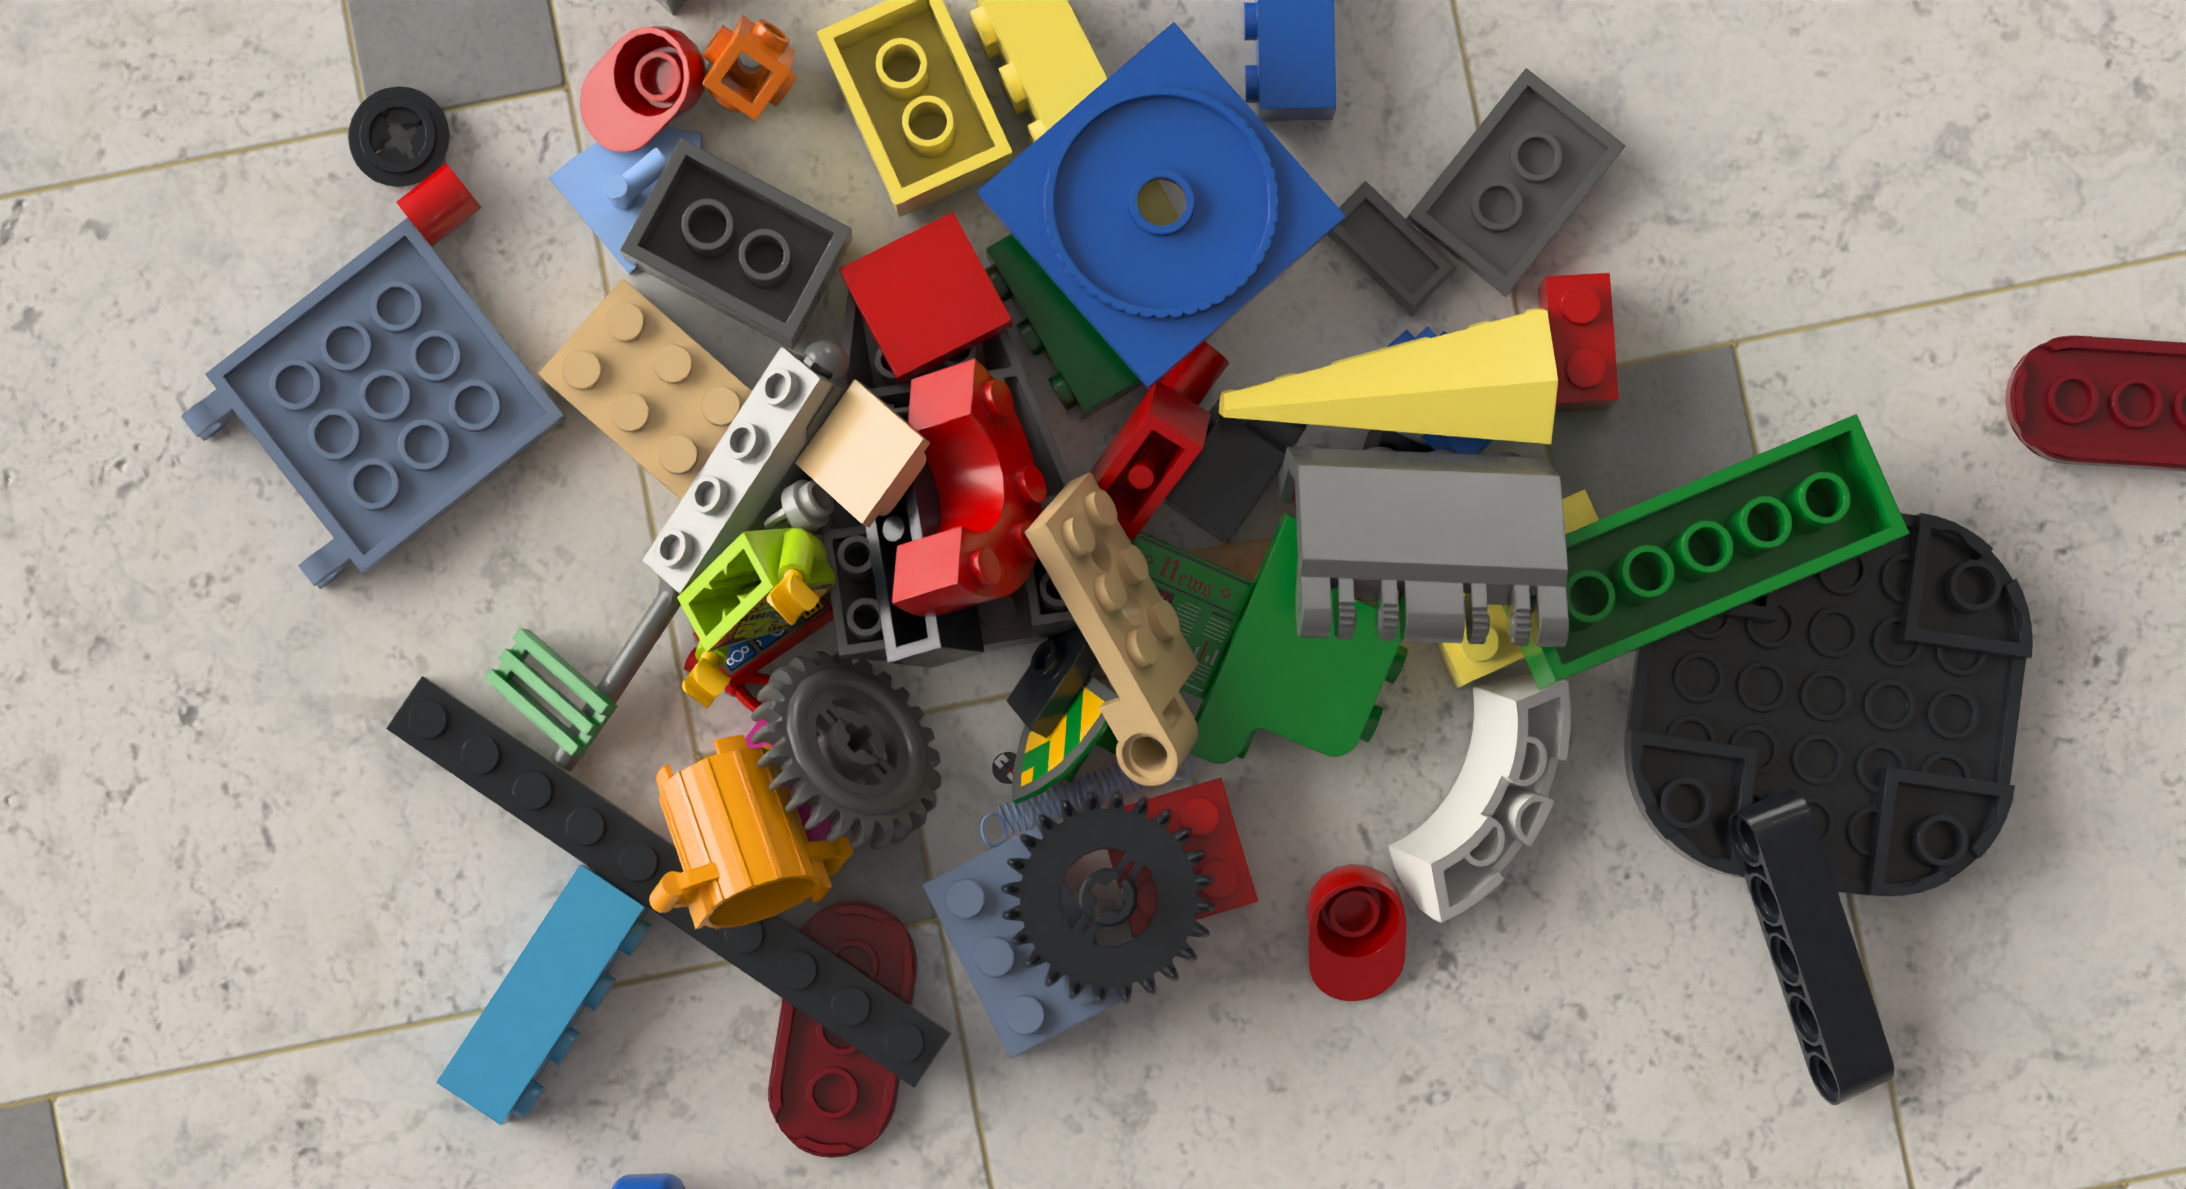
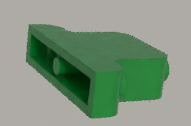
M1284 511L1254 578L1255 583L1194 718L1198 727V740L1190 754L1214 764L1227 763L1236 757L1244 759L1257 729H1265L1331 757L1343 756L1355 748L1359 739L1368 743L1378 726L1383 707L1375 704L1384 681L1392 684L1395 683L1408 654V648L1400 645L1399 624L1395 641L1379 640L1375 627L1376 606L1360 599H1355L1354 608L1357 611V624L1352 639H1336L1333 618V588H1331L1332 621L1329 638L1298 637L1295 599L1298 566L1297 521L1295 516Z

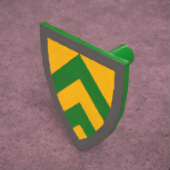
M1090 674L1047 738L1029 730L1026 725L1024 726L1013 768L1012 802L1019 804L1045 792L1061 779L1072 782L1095 744L1116 755L1118 740L1099 708L1104 702L1117 698V693Z

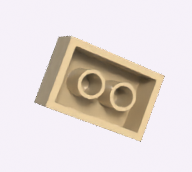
M623 278L538 372V375L680 501L752 392Z

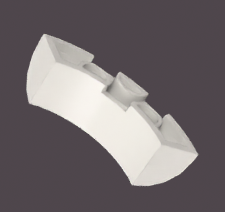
M1533 675L1498 678L1472 686L1474 698L1472 737L1457 781L1448 796L1427 821L1403 839L1388 845L1394 868L1406 892L1418 908L1432 919L1443 923L1461 914L1487 896L1504 880L1500 872L1510 863L1522 845L1532 846L1544 826L1554 804V800L1548 798V794L1555 777L1558 759L1566 761L1571 730V702L1568 680L1561 681L1540 691Z

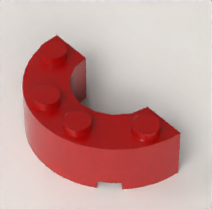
M975 358L911 380L908 424L930 442L924 453L926 461L932 470L939 494L940 522L937 534L897 546L892 603L910 614L921 617H936L1007 596L1022 586L1033 569L1035 560L1039 558L1024 532L1042 513L1041 502L1045 500L1047 493L1045 479L1041 471L1034 464L1026 435L1013 409V397L1009 387L1004 381L994 379Z

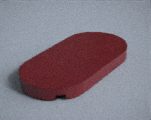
M2077 335L2061 336L2030 350L2013 369L2008 380L2005 396L2008 420L2018 439L2036 455L2049 461L2063 464L2186 472L2185 342Z
M840 902L816 913L800 929L912 1005L918 970L916 948L906 927L892 913L880 906L867 902ZM782 998L768 1086L769 1107L776 1123H778L780 1130L795 1146L815 1156L828 1158L844 1157L866 1148L881 1136L893 1117L898 1098L900 1078Z

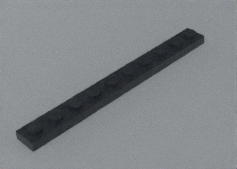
M421 676L386 728L653 911L655 910L649 901L650 894L663 876L670 871L684 872L674 844L427 677ZM688 907L672 908L667 913L655 911L914 1088L918 1086L952 1035L950 1031L779 915L745 926L715 929L704 925L702 928L695 929Z

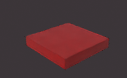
M954 212L839 268L844 283L898 384L1013 327L1010 315Z

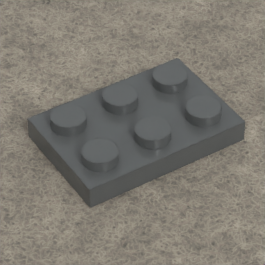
M1525 68L1411 211L1407 220L1507 297L1626 145Z

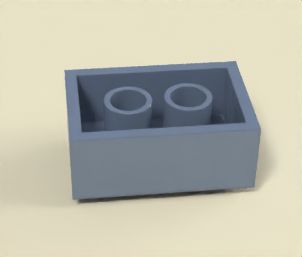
M1038 826L1021 833L1043 839ZM1020 835L922 884L1010 1059L1122 1002L1116 987L1109 986L1103 1004L1100 1006L1096 1005L1093 988L1090 984H1086L1077 998L1071 1000L1068 995L1070 977L1064 975L1054 985L1047 987L1045 986V979L1050 968V964L1047 961L1030 969L1025 967V961L1035 949L1033 943L1017 946L1011 945V938L1025 926L1023 921L1003 919V912L1020 905V898L1002 892L1001 886L1007 883L1022 881L1023 875L1007 864L1009 858L1029 859L1031 853L1020 841ZM1064 879L1061 885L1060 906L1067 924L1073 929L1083 914ZM1088 923L1082 930L1085 934L1090 930ZM1094 937V939L1092 940L1091 943H1094V944L1098 945V943H1097V941H1096V939H1095V937Z

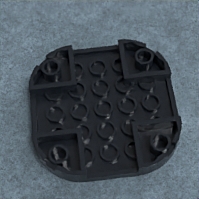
M1901 513L1910 534L1869 553L1637 649L1625 728L1624 759L1627 779L1633 798L1646 822L1657 836L1673 851L1704 869L1728 876L1745 878L1729 830L1730 815L1791 788L1804 798L1811 810L1838 892L1877 897L1921 893L1949 882L1951 878L1966 869L1972 862L1981 858L2000 833L2013 800L2015 785H2010L2024 672L2026 659L2032 658L2033 648L2032 623L2023 591L2017 579H2012L2004 565L1993 554V548L1969 529L1939 516L1925 513L1917 515Z

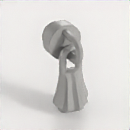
M798 480L783 490L781 495L782 508L768 517L763 524L767 530L792 527L801 528L808 533L822 535V527L827 524L829 515L834 511L833 497L814 480Z

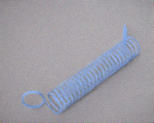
M1189 755L1187 756L1190 767L1188 775L1184 778L1173 776L1172 779L1182 781L1191 775L1193 765ZM1113 764L1115 774L1117 777V782L1122 793V796L1123 792L1119 782V778L1124 786L1126 793L1129 794L1130 791L1125 773L1123 772L1126 786L1120 776L1116 764ZM1109 766L1106 768L1112 790L1102 769H1100L1105 792L1095 771H1093L1097 791L1089 774H1086L1090 791L1093 788L1100 804L1103 802L1099 786L1107 801H1109V795L1105 782L1112 795L1115 791L1112 780L1117 790H1119ZM1079 776L1084 797L1075 778H1073L1077 799L1068 781H1066L1072 806L1074 807L1071 793L1079 810L1082 811L1078 792L1085 804V790L1086 792L1089 791L1082 776ZM1127 776L1133 791L1135 792V781L1132 780L1131 782L1130 778ZM1059 783L1062 798L1065 799V795L1066 799L1069 801L1063 785ZM1138 783L1140 789H1143V785ZM1052 786L1057 807L1049 789L1046 790L1050 809L1043 793L1039 794L1043 811L1036 796L1033 797L1036 813L1030 799L1026 800L1029 814L1024 803H1019L1022 816L1016 803L1012 802L1015 818L1008 803L1005 802L1009 822L1001 805H998L1000 814H987L980 823V835L984 843L991 847L1002 844L1007 834L1006 824L1011 834L1014 835L1009 812L1019 833L1021 828L1017 813L1025 830H1028L1023 808L1032 828L1035 825L1030 806L1039 825L1037 805L1041 813L1047 816L1044 807L1045 803L1054 821L1052 801L1059 818H1062L1057 797L1060 803L1061 799L1056 787ZM991 815L1001 819L1004 830L1001 841L996 845L990 844L983 833L984 822Z

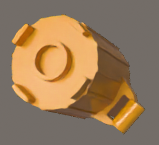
M744 734L729 736L713 742L717 751L716 755L707 757L674 775L670 764L664 765L656 775V781L660 790V797L658 798L684 872L670 871L666 873L650 894L649 901L652 908L660 913H667L672 908L688 907L695 929L702 928L704 925L715 929L745 926L774 917L805 902L810 897H812L814 903L820 902L832 887L828 876L837 874L853 854L854 849L849 847L850 839L846 836H842L830 843L827 840L809 842L797 808L791 812H785V807L793 797L790 787H780L775 791H769L770 783L783 771L781 766L771 764L762 768L757 767L759 759L772 749L770 744L760 748H748Z

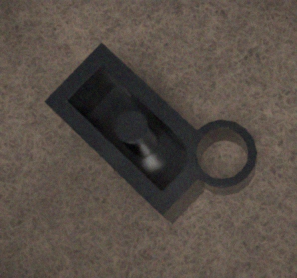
M1218 399L1209 411L1211 415L1203 449L1167 495L1165 504L1228 546L1281 468L1287 447H1295L1309 424L1225 418L1219 414L1220 399Z

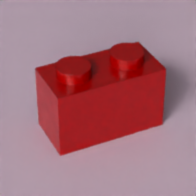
M1610 273L1546 276L1538 287L1539 308H1543L1548 312L1557 369L1558 387L1555 412L1610 409L1619 400Z
M1158 381L1151 387L1089 471L1099 488L1104 490L1113 500L1117 511V519L1127 537L1132 541L1203 449L1211 413L1161 381Z

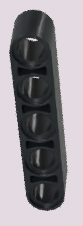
M1790 788L1732 813L1729 817L1731 838L1809 1074L1816 1089L1828 1103L1838 1105L1891 1080L1894 1076L1892 1055L1814 817L1808 804L1797 791Z

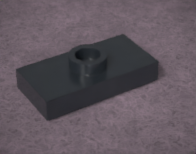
M1078 626L1049 637L1037 647L1032 656L1030 666L1006 700L1029 730L1045 738L1050 735L1098 663L1096 656Z

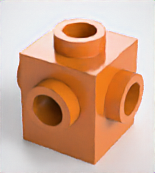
M742 15L732 31L722 25L705 48L702 57L708 60L709 63L707 64L702 85L709 89L710 95L722 106L735 113L742 111L756 121L768 103L777 107L795 82L797 75L791 72L795 50L788 46L790 43L788 36L772 23L759 19L755 24ZM741 52H744L760 64L755 67L746 66L741 62L739 55Z

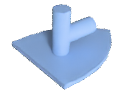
M665 128L647 146L632 152L611 151L597 142L569 160L552 174L549 179L628 274H631L637 267L624 260L620 252L622 245L680 138L702 149V133Z

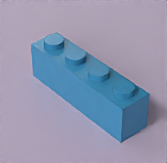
M580 864L436 1083L500 1125L509 1123L514 1115L524 1120L545 1089L544 1086L536 1081L550 1060L560 1065L577 1042L581 1033L572 1027L584 1008L587 1006L596 1011L613 987L616 978L608 974L609 970L621 952L631 957L648 934L652 925L645 921L644 917L650 908L587 865Z

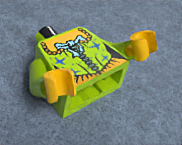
M801 528L743 532L677 597L700 639L695 652L696 659L699 662L683 681L682 688L685 693L708 709L716 697L722 693L731 680L729 676L717 667L725 665L732 645L792 626L806 611L813 609L819 599L835 585V574L827 561L825 547L812 533H808Z

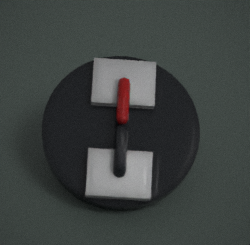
M1001 753L993 761V775L1001 783H1013L1015 753Z

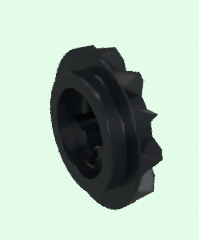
M399 86L379 90L366 98L355 111L348 131L349 149L359 169L374 182L399 189L421 183L434 173L439 166L445 164L449 142L452 139L445 113L430 96L419 90ZM388 116H391L392 120L395 123H399L405 130L416 127L417 133L410 138V144L413 147L411 152L414 158L409 159L406 154H402L396 147L387 151L383 149L385 147L384 144L391 139V133L388 130L390 125L386 120Z

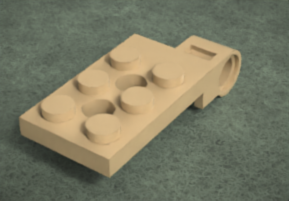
M1089 472L1069 481L1024 533L1118 695L1117 698L1104 702L1099 709L1118 740L1116 758L1120 768L1136 783L1145 786H1159L1168 782L1175 775L1198 740L1197 723L1179 690L1199 662L1180 630L1179 619L1174 608L1169 602L1162 599L1150 578L1148 565L1143 553L1139 548L1131 544L1117 519V511L1113 500L1104 490L1099 488L1093 475ZM1150 737L1158 740L1165 748L1156 745Z

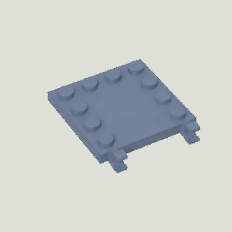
M408 218L208 371L205 375L215 386L216 390L193 405L181 416L197 437L200 436L203 441H206L221 430L235 413L333 536L330 542L298 565L313 586L317 585L319 589H322L337 578L351 562L355 564L362 574L367 575L566 419L564 414Z

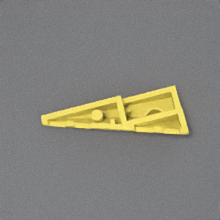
M1531 308L1524 310L1525 313L1493 322L1483 321L1468 325L1469 328L1441 336L1433 338L1423 337L1331 362L1332 365L1299 374H1285L1275 377L1273 381L1240 390L1229 389L1220 393L1219 414L1225 418L1551 444L1558 376L1548 312L1543 308Z

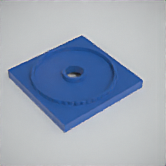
M1175 22L1170 24L977 191L980 199L1148 390L1333 231L1346 217ZM1152 181H1170L1181 188L1185 194L1186 207L1184 213L1172 224L1164 226L1154 225L1145 220L1139 212L1137 206L1138 194L1146 184Z

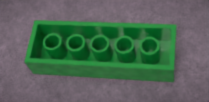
M1855 414L1565 534L1568 564L1566 591L1569 617L1567 644L1564 648L1534 646L1531 629L1529 644L1527 646H1520L1539 691L1869 553L1910 534L1858 415ZM1502 605L1503 608H1504V611H1505V613H1506V615H1507V617H1508V614H1507V605Z

